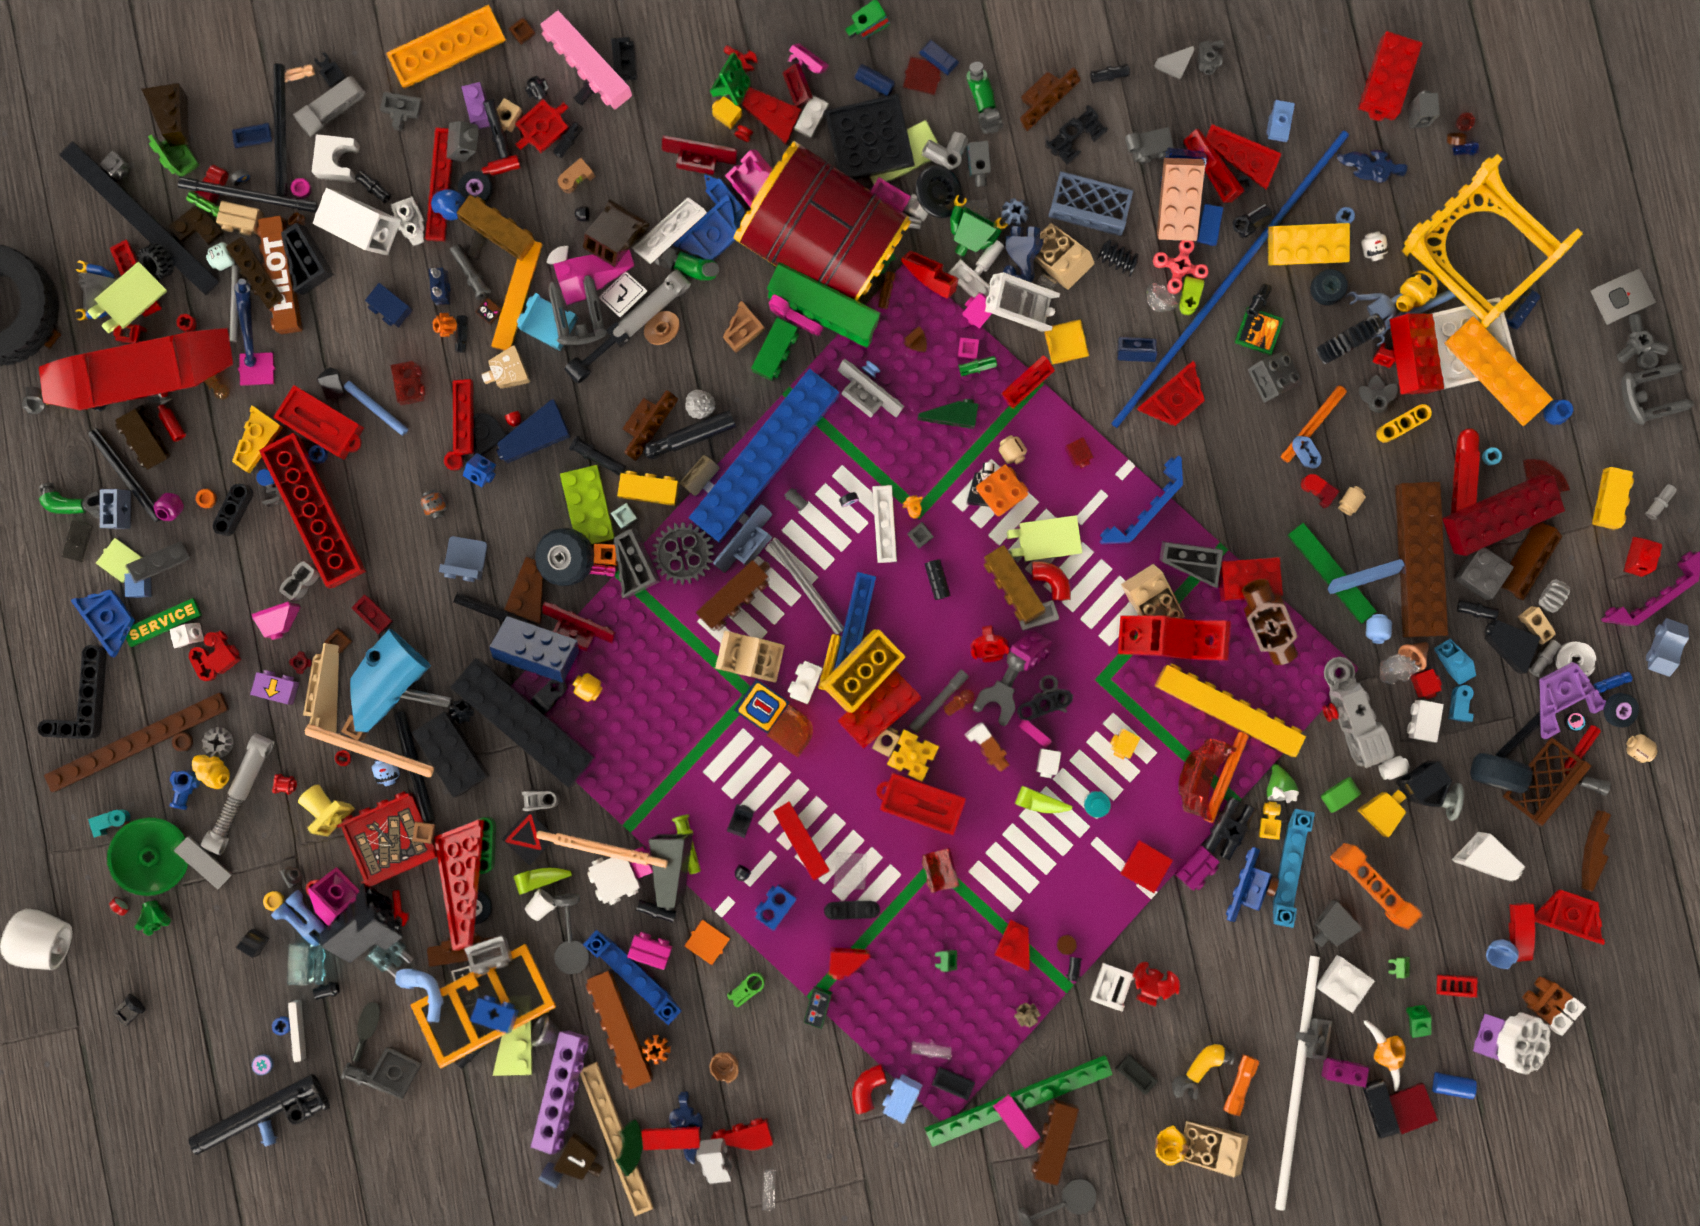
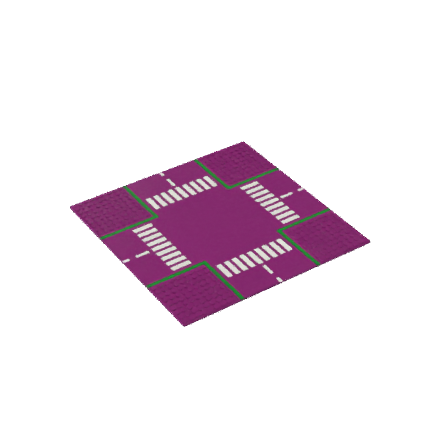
M903 264L895 272L888 309L878 307L882 287L866 304V306L880 312L878 325L873 332L871 344L868 348L838 334L717 464L720 469L696 496L690 493L644 542V546L651 560H653L657 556L652 555L651 552L657 551V549L652 545L659 544L656 537H663L660 531L667 533V526L674 529V523L680 528L682 522L685 523L686 528H688L690 523L693 524V530L697 527L689 519V516L810 368L840 392L839 398L724 540L719 544L707 533L704 536V539L708 537L711 539L707 545L714 546L709 550V552L714 553V556H709V559L714 562L761 504L772 513V516L761 529L772 538L754 561L758 566L764 561L770 564V569L766 572L770 578L768 581L770 585L761 592L759 590L754 594L756 598L750 604H743L740 607L741 612L736 617L732 618L730 616L725 621L727 625L723 629L712 631L695 612L746 566L738 559L734 561L725 573L713 563H707L710 570H703L706 576L704 577L699 574V581L692 578V584L685 580L684 585H682L679 579L674 584L673 578L669 581L666 580L667 574L664 576L660 575L662 569L656 570L661 582L629 598H622L621 580H619L620 572L618 570L577 615L584 619H591L600 626L611 628L615 632L614 641L609 643L594 637L587 652L579 649V654L564 680L567 685L566 692L546 715L597 757L576 783L646 848L650 847L649 839L657 834H677L676 825L672 818L689 814L688 821L690 829L694 832L692 835L693 844L701 871L694 874H689L688 871L686 885L806 997L810 999L814 986L833 992L827 1016L877 1063L882 1064L883 1068L891 1076L899 1079L901 1074L922 1084L916 1099L942 1121L957 1115L1073 987L1076 982L1068 981L1066 976L1069 969V957L1082 958L1080 976L1082 977L1211 834L1210 828L1213 827L1219 815L1217 813L1213 823L1205 821L1203 817L1237 734L1242 731L1155 687L1154 685L1164 666L1174 664L1181 668L1180 672L1186 675L1188 673L1194 674L1199 677L1198 681L1204 684L1209 682L1216 686L1215 690L1221 693L1223 690L1233 695L1232 698L1238 702L1240 699L1251 704L1250 708L1254 710L1259 708L1267 712L1269 718H1279L1285 722V726L1289 728L1294 726L1303 732L1323 710L1322 706H1326L1331 701L1329 697L1330 687L1324 677L1326 664L1333 658L1347 657L1283 600L1298 636L1293 641L1298 651V656L1287 664L1274 665L1268 652L1260 651L1244 612V608L1248 605L1246 600L1221 602L1219 580L1218 587L1215 588L1159 560L1162 541L1219 548L1223 550L1221 562L1239 560L1172 498L1130 543L1101 544L1099 542L1102 539L1100 535L1107 527L1111 529L1115 526L1126 535L1124 531L1131 524L1135 525L1139 521L1137 517L1144 509L1148 511L1152 507L1151 501L1157 495L1161 497L1165 492L1044 382L1036 387L1016 407L1011 408L1001 393L1028 368L982 326L979 329L976 325H971L968 319L962 315L964 310L950 297L947 299L926 287ZM918 326H920L926 336V352H917L904 345L905 338ZM960 337L979 340L977 360L995 356L997 366L980 371L979 374L976 372L961 377L958 365L975 360L958 358ZM844 358L854 364L865 375L867 374L861 367L866 366L867 360L880 369V372L875 374V379L872 377L870 379L878 386L884 388L888 394L899 400L904 406L897 418L882 406L872 417H869L841 394L851 382L837 371ZM963 399H971L975 401L974 403L978 404L974 429L917 420L919 413L957 401H963ZM1010 435L1019 437L1027 448V453L1024 455L1025 460L1017 465L1015 463L1008 464L999 453L1000 442ZM983 463H994V472L1006 464L1017 474L1015 477L1018 481L1023 482L1028 488L1027 493L1029 495L1001 516H996L990 507L966 505L974 473H982ZM892 485L897 562L878 563L873 486ZM791 488L797 489L796 492L809 502L801 512L789 500H786L784 496ZM852 492L857 493L859 498L857 502L841 507L839 499L842 496ZM914 495L923 498L920 503L922 510L917 518H912L907 508L903 509V503L906 501V498ZM1077 515L1082 554L1027 562L1024 561V556L1013 558L1042 604L1052 600V590L1049 583L1045 581H1032V562H1046L1056 565L1063 570L1069 579L1071 588V600H1053L1059 620L1022 632L1019 620L1014 613L1016 609L1013 605L1009 606L1004 598L1006 594L1002 588L999 590L993 580L996 578L992 572L989 574L983 565L985 563L984 557L1003 545L1008 552L1011 549L1020 548L1019 538L1007 539V531L1020 529V523ZM923 522L934 538L918 549L907 533ZM678 537L681 553L678 556L683 558L685 570H688L685 554L688 552L684 551L682 540ZM693 537L685 540L687 547H692L695 544ZM774 539H778L843 627L856 572L876 576L862 641L872 630H880L905 656L888 676L896 670L922 699L889 727L897 730L898 736H901L903 730H906L918 736L916 741L920 743L927 740L939 746L933 760L928 759L925 764L929 769L923 781L909 776V770L904 767L902 771H899L887 765L890 757L872 748L877 738L863 749L838 722L847 711L827 691L818 688L821 675L808 704L790 697L791 693L788 692L791 682H796L798 675L795 673L799 664H803L806 661L823 668L831 635L835 634V632L771 548L770 543ZM668 543L666 546L667 551H674L676 543ZM698 556L690 558V564L693 566L698 565L700 562ZM940 559L951 596L935 601L924 563ZM678 560L673 561L671 564L672 570H678L681 567V562ZM1154 564L1163 572L1185 615L1182 619L1231 621L1228 661L1118 654L1120 616H1139L1127 598L1121 584ZM992 625L994 635L1002 636L1009 642V651L1012 645L1032 630L1052 641L1050 646L1051 652L1048 658L1042 659L1035 668L1032 667L1028 671H1020L1011 688L1015 689L1012 695L1015 711L1005 726L1000 725L998 722L1001 707L997 702H988L980 712L973 711V705L979 692L985 688L992 687L996 681L1001 682L1009 667L1007 654L1003 655V659L995 662H983L982 658L977 657L976 660L972 657L971 643L978 637L983 636L982 626ZM724 631L785 645L776 683L716 669ZM1136 631L1135 634H1134L1135 640H1136L1137 637H1138V632H1137V631ZM1213 636L1210 637V645L1213 644ZM1351 661L1356 673L1358 671V667ZM1340 668L1335 670V676L1338 678L1341 674ZM960 669L963 670L969 678L944 702L918 733L909 727L912 721L929 706ZM525 670L512 686L531 701L534 695L551 679ZM589 673L601 681L602 690L595 701L587 702L574 694L575 686L572 684L578 675L582 677L583 674ZM1047 675L1054 676L1057 679V689H1066L1074 695L1071 704L1066 708L1067 713L1056 710L1028 720L1052 741L1046 750L1061 752L1057 775H1052V778L1040 776L1041 772H1036L1040 749L1045 748L1018 727L1022 720L1017 715V708L1021 704L1031 701L1035 694L1043 693L1039 688V681ZM1048 678L1045 679L1044 687L1050 690L1053 687V681ZM755 679L790 702L768 734L734 711ZM553 684L555 686L554 691H560V684ZM1045 699L1040 702V707L1045 705ZM1028 706L1023 707L1022 715L1026 718L1029 717L1031 709ZM978 723H983L1000 748L1004 749L1007 753L1004 757L1010 765L1001 772L997 770L994 764L991 766L985 761L987 757L981 753V747L975 739L969 741L964 735ZM1120 729H1125L1141 738L1131 758L1125 757L1124 760L1113 755L1115 751L1110 749L1112 747L1110 741L1114 734L1118 735ZM884 735L881 743L884 746H890L892 744V737ZM1248 735V740L1218 812L1223 811L1230 796L1241 801L1283 752ZM896 744L893 750L898 752L901 745ZM891 773H895L966 798L954 836L879 810L882 800L876 794L877 786L881 782H889ZM1025 786L1073 807L1071 811L1042 813L1016 805L1015 801L1021 787ZM886 787L882 789V794L885 793ZM1093 791L1106 794L1111 803L1109 812L1100 818L1088 815L1084 809V799L1088 793ZM789 801L830 869V872L815 881L811 878L773 812ZM736 804L747 805L751 810H754V815L745 838L727 832ZM1138 840L1173 860L1155 893L1148 891L1120 874ZM739 864L751 871V875L745 881H738L735 878V869ZM779 884L795 895L797 900L773 931L755 918L757 914L755 909L761 901L765 903L769 898L766 894L772 886L777 887ZM778 893L775 895V900L777 903H784L786 897L784 894ZM875 901L880 906V913L875 918L831 920L825 916L824 908L830 902ZM766 909L763 915L766 919H772L774 912L771 909ZM1010 919L1029 928V971L994 955ZM1062 935L1072 936L1077 943L1076 950L1070 955H1064L1057 949V940ZM831 947L870 950V958L849 977L845 976L844 979L840 980L833 979V976L829 975ZM957 950V970L946 972L936 968L935 964L941 963V957L935 956V953ZM1024 1003L1029 1005L1034 1003L1041 1015L1037 1017L1038 1023L1030 1028L1025 1025L1021 1027L1014 1016L1017 1014V1007ZM939 1066L975 1081L968 1101L932 1085Z

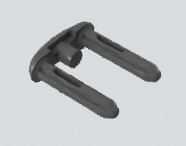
M590 275L584 277L583 285L593 327L592 333H588L586 324L575 326L576 336L570 335L560 287L556 282L549 284L548 291L559 336L556 341L561 345L587 344L603 338L607 334V329L604 328L595 281Z
M1671 363L1633 374L1630 372L1625 373L1621 381L1622 395L1626 409L1635 423L1644 425L1645 421L1683 412L1693 407L1694 402L1692 400L1683 399L1643 410L1639 403L1647 401V394L1645 391L1635 392L1636 384L1678 374L1683 369L1682 364ZM1656 373L1654 376L1642 378V375ZM1662 409L1667 410V412L1659 413L1656 415H1653L1652 413L1654 411Z

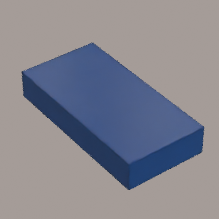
M1204 204L1197 239L1198 243L1216 246L1223 207Z

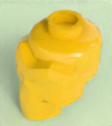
M196 755L193 758L192 768L196 772V777L199 781H203L206 786L213 789H221L228 783L230 772L220 758L216 756L208 757L207 755Z

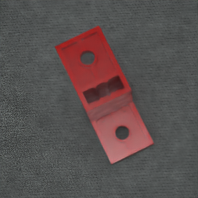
M1120 616L1118 654L1228 661L1231 621L1189 620L1169 616ZM1137 631V632H1138V637H1137V639L1135 640L1134 634H1135V632ZM1211 636L1214 638L1212 645L1209 642Z

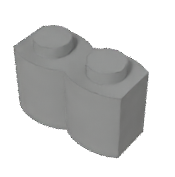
M305 561L299 563L294 568L292 576L281 584L279 592L289 600L298 601L302 599L307 593L308 586L314 584L320 576L317 568Z

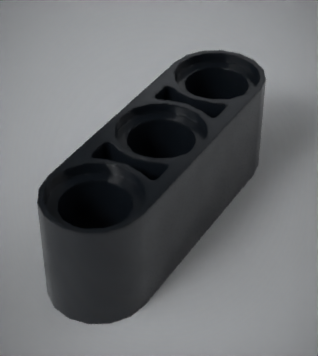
M236 483L230 488L213 522L212 527L215 533L223 536L233 535L253 496V491L249 486ZM244 488V495L242 497H239V490ZM235 505L236 511L231 515L230 508ZM226 522L227 529L222 532L221 525Z
M1066 689L1052 692L1021 704L1017 708V715L1021 720L1025 721L1035 719L1067 707L1071 704L1073 696ZM1060 693H1065L1068 697L1067 702L1064 704L1058 700ZM1043 699L1047 700L1050 704L1046 711L1040 708V702ZM1025 706L1031 709V715L1027 718L1021 713L1022 708Z
M1383 1079L1367 1082L1366 1088H1362L1378 1137L1382 1139L1399 1134L1398 1123Z

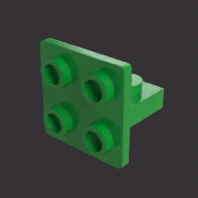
M731 53L710 89L713 97H724L729 94L735 106L741 103L751 85L750 78L746 75L736 53Z

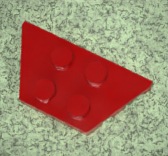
M1192 361L1140 405L1137 410L1173 426L1181 422L1205 401L1200 388V380L1197 377L1195 362Z
M1558 889L1535 913L1536 923L1601 945L1605 943L1601 933L1602 922L1599 917V903Z

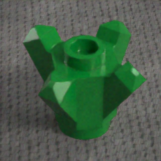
M148 901L142 904L143 909L134 928L136 930L143 929V933L150 936L153 934V931L161 929V926H168L171 919L162 910L158 901Z

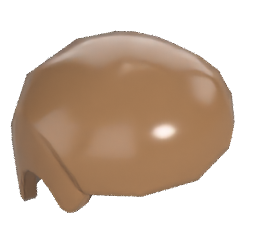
M719 1052L712 1057L709 1065L710 1072L717 1081L730 1083L737 1078L739 1062L736 1056L729 1052Z

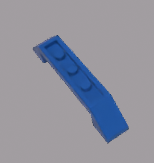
M1179 455L1175 459L1171 457L1164 464L1166 469L1163 473L1174 483L1170 481L1162 489L1165 493L1161 497L1157 495L1151 501L1152 507L1148 511L1144 509L1137 517L1139 521L1135 525L1131 524L1124 531L1126 535L1115 526L1111 529L1107 527L1100 535L1102 537L1099 541L1101 544L1130 543L1183 485L1182 458Z
M596 930L583 944L595 957H601L655 1009L654 1013L667 1025L682 1011L670 994L633 959L627 958L628 954L613 940Z

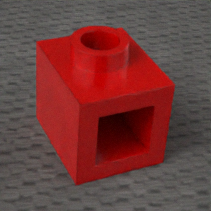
M1427 669L1410 675L1418 697L1430 699L1437 696L1436 692L1441 691L1440 686L1442 683L1439 676L1435 674L1434 669Z

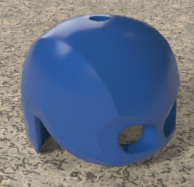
M444 189L434 194L431 200V207L435 213H440L444 219L453 221L458 219L457 211L466 199L455 190Z

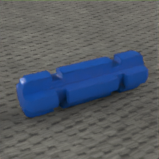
M1624 672L1594 683L1593 686L1601 693L1623 685V683L1631 682L1633 678L1630 672Z

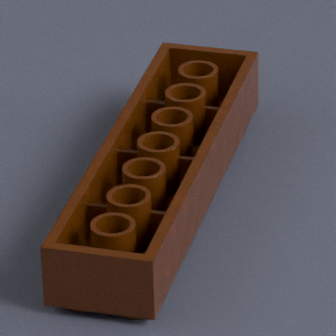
M1440 482L1401 483L1395 486L1398 553L1399 559H1402L1405 564L1399 572L1403 638L1447 636Z

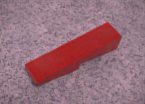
M1195 129L1183 140L1193 159H1203L1205 164L1204 172H1206L1223 203L1233 202L1245 191L1199 129Z

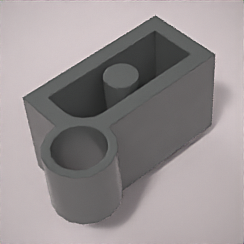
M1169 127L1140 134L1132 133L1125 136L1129 153L1133 154L1134 163L1140 162L1144 164L1154 158H1168L1174 150Z

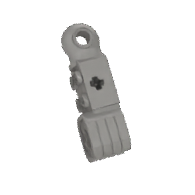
M1336 657L1326 664L1324 677L1330 687L1329 697L1338 712V721L1345 734V739L1354 762L1357 766L1368 768L1379 762L1386 761V759L1393 758L1394 750L1388 733L1380 722L1375 721L1376 714L1368 703L1370 701L1369 695L1361 687V684L1356 682L1353 664L1347 658ZM1337 668H1340L1341 674L1337 678L1335 676V670Z

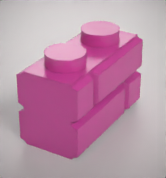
M640 932V935L635 934L627 958L664 970L673 946L669 945L670 941L659 938L657 941L651 939L650 934Z

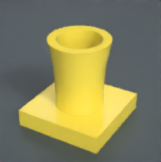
M319 784L306 790L298 800V803L316 818L307 829L312 834L328 837L337 828V825L342 823L341 819L349 816L355 810L349 803L336 800L332 803Z

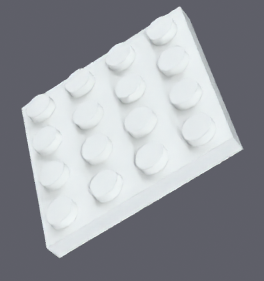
M1498 297L1487 301L1495 307L1501 299ZM1466 305L1432 313L1435 321L1444 389L1479 381L1444 342L1472 316L1480 323L1482 320ZM1503 312L1486 329L1517 361Z

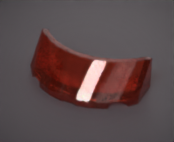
M1209 738L1204 741V744L1198 750L1194 749L1183 765L1178 783V793L1181 795L1182 808L1185 812L1212 821L1213 818L1209 809V790L1212 779L1219 766L1231 754L1236 752L1237 748L1226 742Z

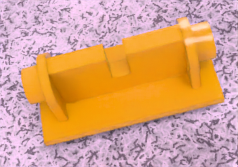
M917 495L906 498V501L903 503V509L907 508L912 518L919 517L922 510L920 503L923 498L917 497Z

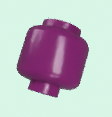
M173 493L163 494L154 504L156 516L163 521L176 519L184 509V504L180 497Z

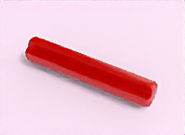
M1591 725L1572 753L1582 760L1601 733V730ZM1568 757L1564 763V768H1573L1577 762Z

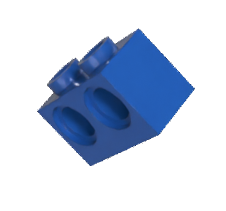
M779 884L777 887L772 886L766 894L769 898L765 903L761 901L755 909V912H757L755 918L773 931L797 900L795 895ZM778 893L784 894L786 901L784 903H777L775 895ZM766 909H771L774 912L772 919L764 917L763 912Z

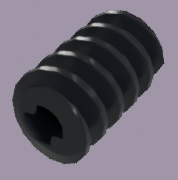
M1109 239L1104 243L1096 260L1102 257L1103 264L1109 260V267L1115 263V270L1123 267L1122 273L1124 274L1129 270L1130 277L1138 263L1139 254L1136 253L1131 257L1132 250L1124 253V246L1118 250V243L1111 246V240Z

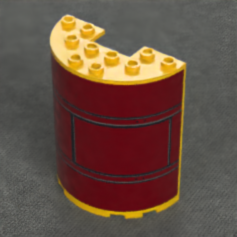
M793 141L783 154L782 160L778 161L751 205V211L748 210L745 214L740 228L737 229L733 239L776 267L781 262L858 301L861 294L865 296L870 289L872 277H877L883 269V260L887 261L895 250L892 246L896 247L903 237L901 231H906L912 221L909 220L910 217L804 146Z

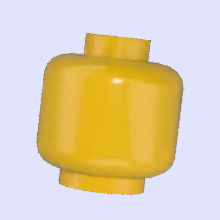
M589 673L583 674L582 677L578 675L572 684L575 686L574 694L587 702L595 701L602 690L601 681Z

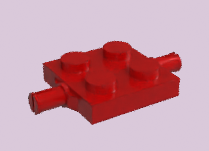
M544 99L541 100L515 123L523 135V138L515 145L521 150L530 143L540 153L544 152L569 129L561 118V114L569 109L568 106L563 102L554 109Z

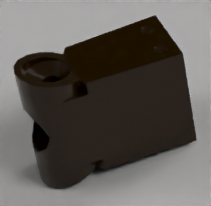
M609 199L605 210L585 232L583 248L616 267L634 241L646 233L650 224Z

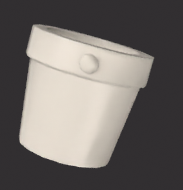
M538 889L525 907V911L531 918L539 921L550 911L554 910L556 905H554L553 897L543 889Z

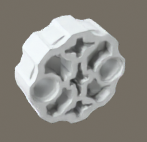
M1518 1013L1514 1017L1510 1016L1505 1021L1497 1040V1055L1500 1062L1505 1063L1506 1068L1522 1074H1529L1533 1070H1538L1543 1065V1061L1550 1049V1030L1548 1025L1544 1024L1542 1019L1525 1013Z

